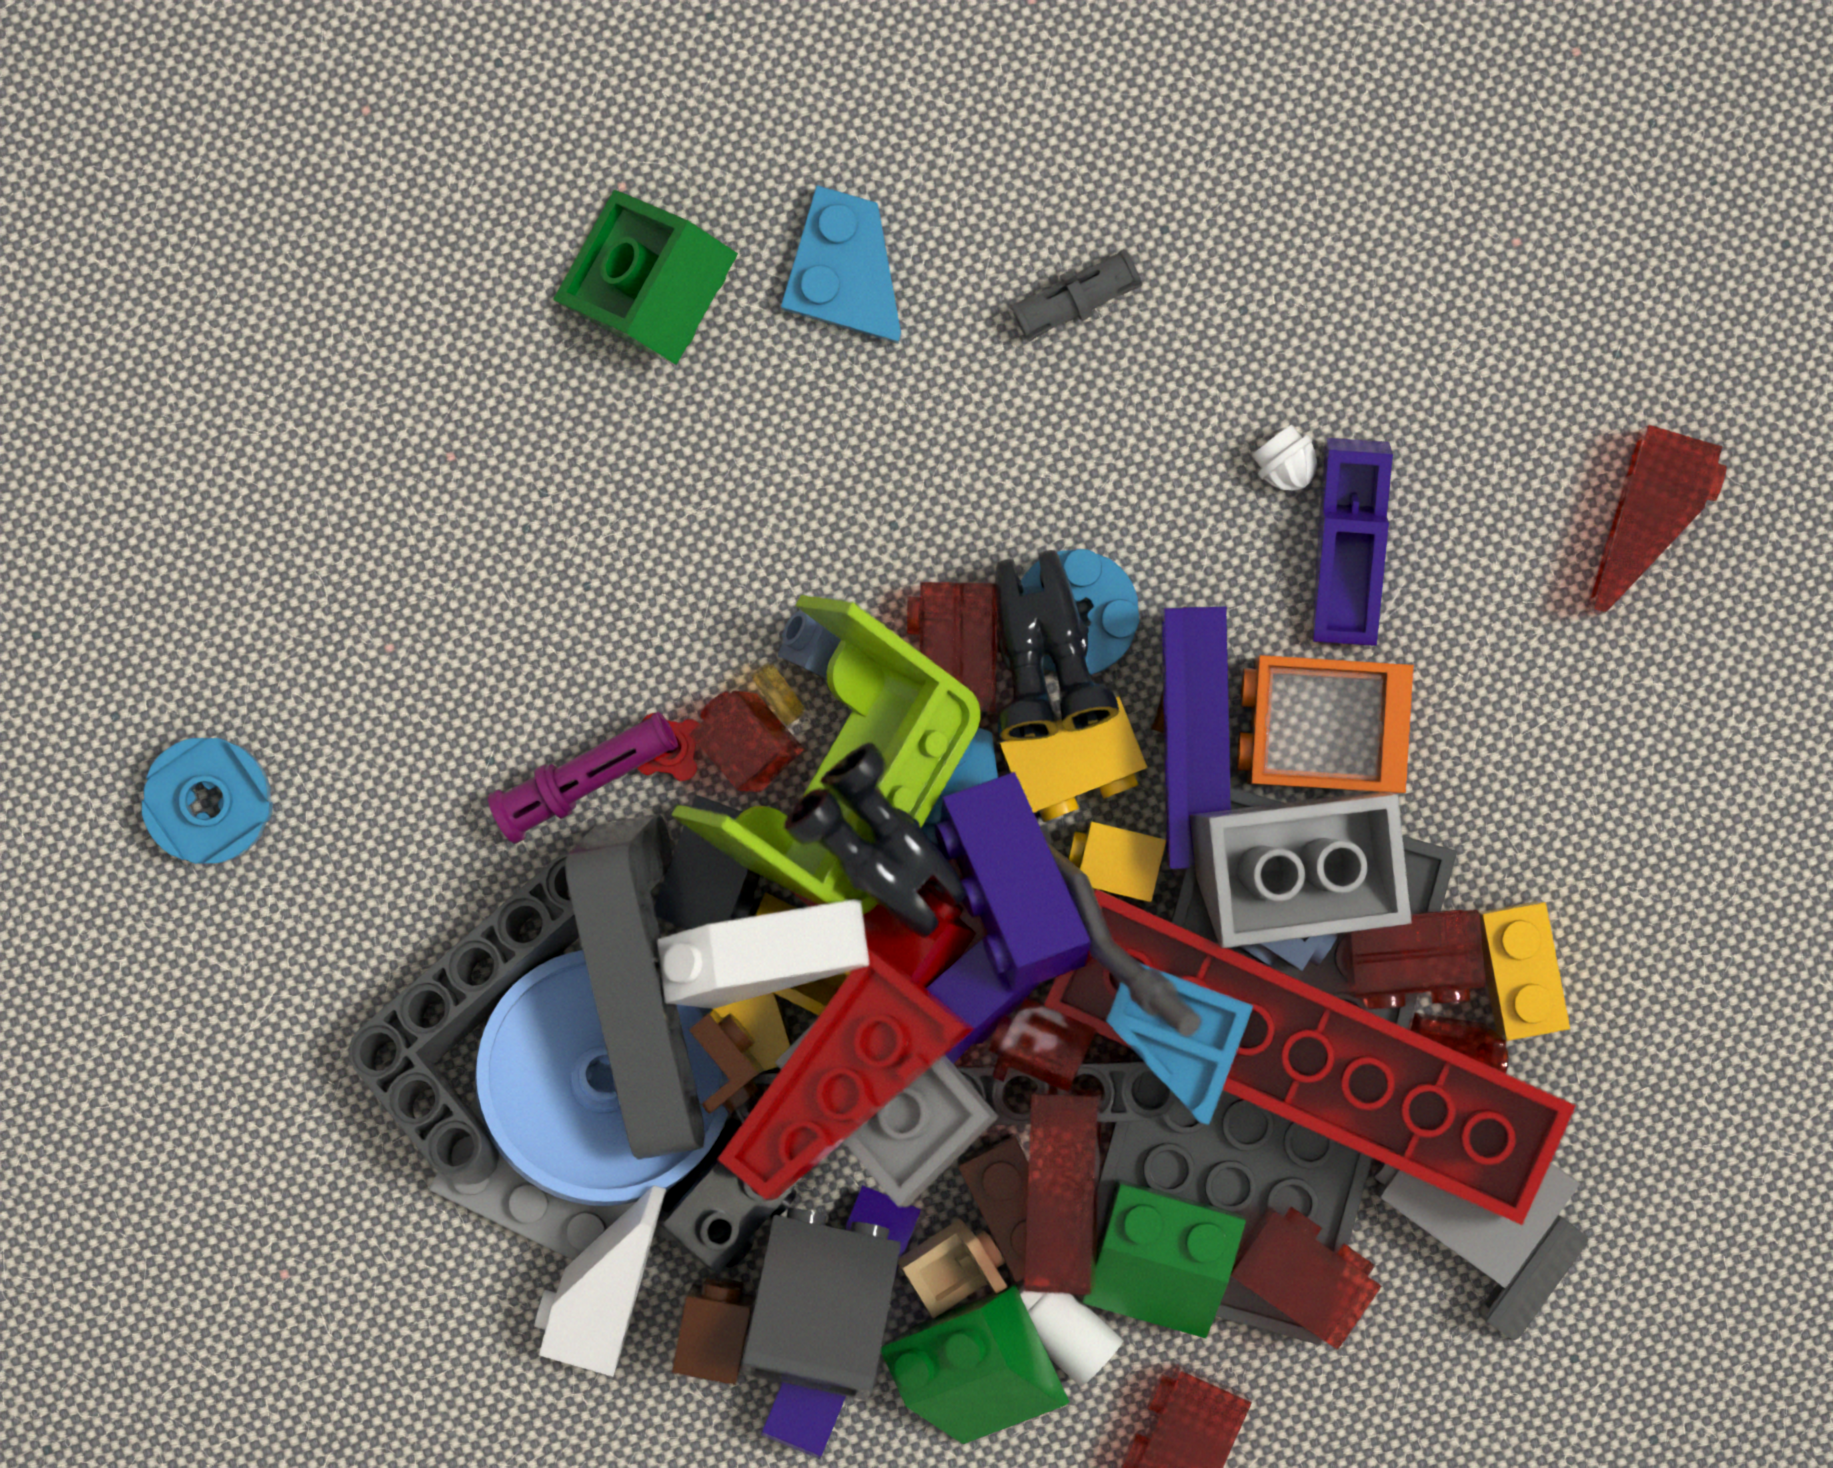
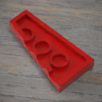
M867 949L869 966L851 971L718 1158L721 1163L764 1199L776 1200L974 1030L972 1026L878 950Z

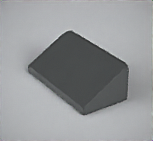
M1558 1215L1508 1286L1504 1288L1499 1283L1495 1286L1478 1310L1480 1312L1479 1316L1512 1340L1520 1338L1588 1243V1237Z

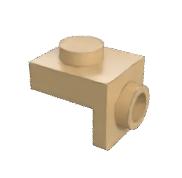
M961 1219L956 1220L898 1258L897 1264L924 1308L933 1319L985 1284H988L996 1294L1007 1288L997 1271L998 1267L1006 1263L999 1249L985 1230L975 1236Z

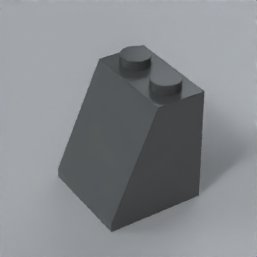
M788 1208L787 1217L774 1215L740 1374L866 1401L873 1392L901 1242L889 1240V1229L863 1222H851L850 1231L824 1226L826 1216L804 1209Z

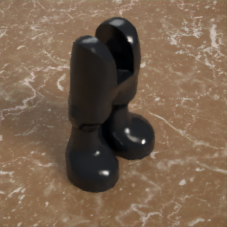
M1055 550L1038 553L1041 569L1040 581L1045 591L1022 596V593H1024L1023 585L1018 577L1014 559L1002 560L996 564L995 593L1001 635L997 650L1000 652L1005 666L1012 673L1013 701L1001 707L997 713L999 737L1004 740H1036L1048 738L1058 733L1055 711L1049 697L1043 672V661L1046 655L1050 656L1056 668L1060 694V713L1066 730L1081 731L1109 721L1119 713L1117 698L1113 690L1104 685L1094 684L1085 660L1088 652L1089 628L1080 619L1067 573Z
M869 742L853 750L831 767L820 779V783L825 788L814 789L803 796L789 813L783 828L794 840L802 845L817 842L829 850L840 860L841 869L854 889L866 892L892 917L912 932L925 938L934 932L939 925V921L916 891L924 885L936 898L951 907H956L962 902L967 892L950 863L924 834L919 821L906 811L893 807L882 793L878 782L887 768L886 760L883 753L873 743ZM838 801L849 808L869 828L874 839L873 843L862 838L849 824L843 815Z

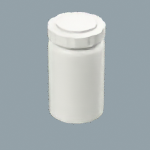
M1045 1267L1026 1277L1017 1286V1289L1049 1358L1081 1387L1110 1360L1121 1346L1123 1339L1086 1304L1082 1303V1300L1058 1279H1051L1053 1273Z

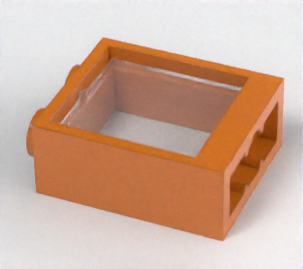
M1267 655L1255 657L1254 669L1244 668L1242 674L1241 707H1252L1250 733L1239 732L1237 770L1248 771L1247 784L1391 794L1406 793L1414 665Z

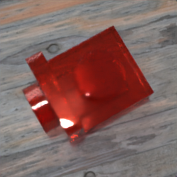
M1025 997L1015 1019L1004 1015L991 1040L988 1051L998 1055L992 1077L1005 1082L1010 1069L1013 1068L1069 1092L1093 1042L1097 1029Z

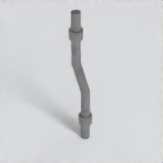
M1040 827L1091 941L1089 948L1091 956L1129 989L1131 1000L1149 1016H1160L1184 1037L1196 1033L1201 1025V1017L1177 996L1175 985L1156 969H1145L1113 941L1088 876L1051 845L1050 835Z

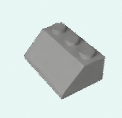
M1368 792L1190 814L1196 878L1218 943L1222 948L1412 924L1398 794Z

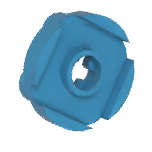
M1088 549L1058 551L1057 553L1067 573L1075 601L1079 602L1086 598L1093 607L1087 613V618L1091 625L1088 627V652L1085 657L1089 673L1093 675L1112 666L1130 647L1140 621L1137 593L1128 575L1111 559ZM1039 561L1021 579L1024 590L1022 596L1045 591L1040 581L1041 569ZM1046 655L1043 661V669L1056 673L1052 659L1049 655Z
M190 738L172 745L156 758L146 777L148 780L144 787L142 816L148 832L154 841L168 854L194 864L224 863L241 856L262 836L266 823L270 820L273 813L271 787L261 764L245 748L222 738ZM201 783L208 790L219 787L223 794V797L218 801L221 811L214 818L207 812L195 815L190 807L197 800L193 789Z

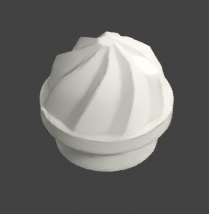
M1290 425L1252 455L1261 467L1257 474L1262 480H1266L1272 486L1282 490L1293 491L1305 488L1311 483L1318 464L1316 452L1312 445L1313 440L1309 435L1302 438L1294 426Z

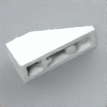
M856 900L708 924L657 939L665 1003L714 1009L869 966L861 903Z
M653 1185L565 1268L557 1292L544 1291L534 1327L545 1330L539 1356L614 1376L628 1333L663 1202L665 1188Z

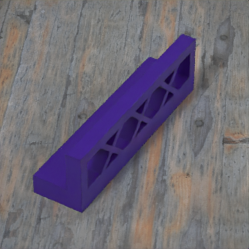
M1226 606L1161 608L1166 864L1170 869L1189 868V865H1195L1190 814L1231 810Z

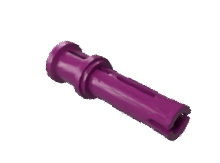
M658 711L643 722L600 743L593 749L558 768L553 764L541 765L534 769L533 778L505 793L498 789L488 794L490 810L506 838L513 844H517L526 839V831L555 815L560 819L571 815L572 810L576 808V800L626 775L628 772L668 750L676 749L678 746L677 739L666 718Z

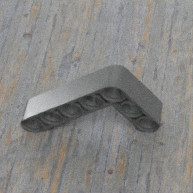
M660 813L596 825L566 857V878L629 1145L637 1160L703 1148L705 1138L702 1111L677 1005L665 1003L657 942V939H660L661 936L650 891L667 873L672 859L669 833Z
M568 853L562 854L551 861L355 1033L350 1042L349 1060L357 1074L431 1166L460 1183L471 1185L488 1179L497 1167L499 1152L492 1143L482 1122L434 1064L490 1016L501 998L519 979L537 966L559 956L580 937L572 902L568 900L566 857ZM541 916L543 926L540 934L531 942L521 943L520 931L523 924L532 917ZM492 958L494 969L490 978L481 985L473 986L471 975L474 967L480 961ZM443 1000L445 1002L443 1018L435 1026L425 1028L423 1021L425 1010L430 1004ZM395 1042L397 1053L394 1061L387 1068L377 1070L375 1064L377 1052L387 1043ZM433 1089L435 1093L433 1108L425 1116L415 1118L413 1112L415 1099L423 1091ZM471 1136L474 1143L472 1156L462 1165L454 1166L451 1156L453 1147L462 1138Z

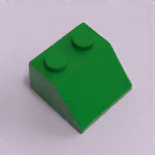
M614 189L553 300L634 346L677 365L686 347L692 342L696 329L717 291L723 286L727 273L738 253L689 220Z
M1117 1178L1082 1303L1206 1339L1228 1285L1246 1219L1240 1213Z
M1016 1285L1008 1287L998 1294L993 1293L940 1314L934 1319L930 1318L915 1324L881 1346L880 1352L905 1406L962 1444L1064 1407L1070 1402Z

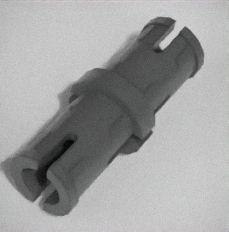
M1123 249L1119 253L1105 259V261L1074 274L1070 270L1060 275V282L1032 297L1030 296L1018 303L1012 304L1011 309L1023 335L1030 342L1049 330L1077 317L1083 321L1093 316V309L1105 304L1109 300L1143 286L1131 257Z

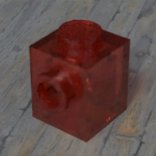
M733 690L731 693L726 691L716 696L701 711L700 717L703 721L689 734L738 791L761 792L804 750V747L757 693Z

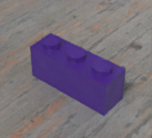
M1013 772L943 797L940 822L934 824L936 840L946 860L956 859L964 879H961L967 892L963 903L971 917L980 915L989 936L983 938V943L993 971L996 974L1005 972L1011 988L1015 992L1086 966L1091 941L1016 773Z

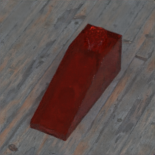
M1647 425L1638 431L1585 609L1586 613L1596 616L1606 613L1705 508L1706 501L1715 502L1717 500L1727 470L1726 465L1718 463L1722 446L1652 425Z

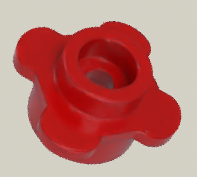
M654 713L647 715L642 722L650 718ZM686 719L682 723L667 720L677 739V748L672 753L665 752L637 767V769L645 775H652L658 771L673 774L678 781H687L697 772V764L693 759L696 744L703 738V729L694 719Z

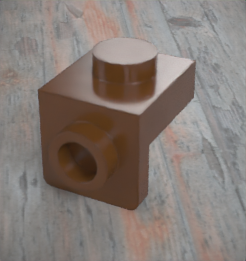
M713 1010L693 1025L689 1031L730 1081L705 1100L701 1106L710 1114L722 1105L731 1114L760 1090L752 1079L763 1071L764 1068L748 1050L755 1042L739 1020L731 1013L722 1019L717 1011Z

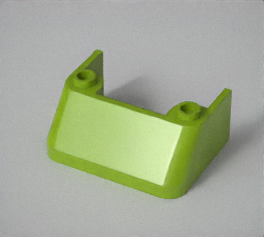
M801 595L795 606L841 640L828 663L827 683L833 696L852 710L803 796L814 789L825 788L820 783L823 775L850 752L870 742L883 753L887 768L878 782L882 793L893 807L906 811L914 819H917L922 827L978 730L981 713L976 696L971 690L854 602ZM838 801L843 815L849 824L862 838L873 843L874 839L869 828L849 808ZM678 804L671 814L672 817L742 866L819 905L856 900L860 901L862 914H865L877 904L866 892L852 887L851 882L841 869L840 860L829 850L817 842L802 845L794 840L783 828L788 816L775 808L753 806L743 811L735 821L726 815Z

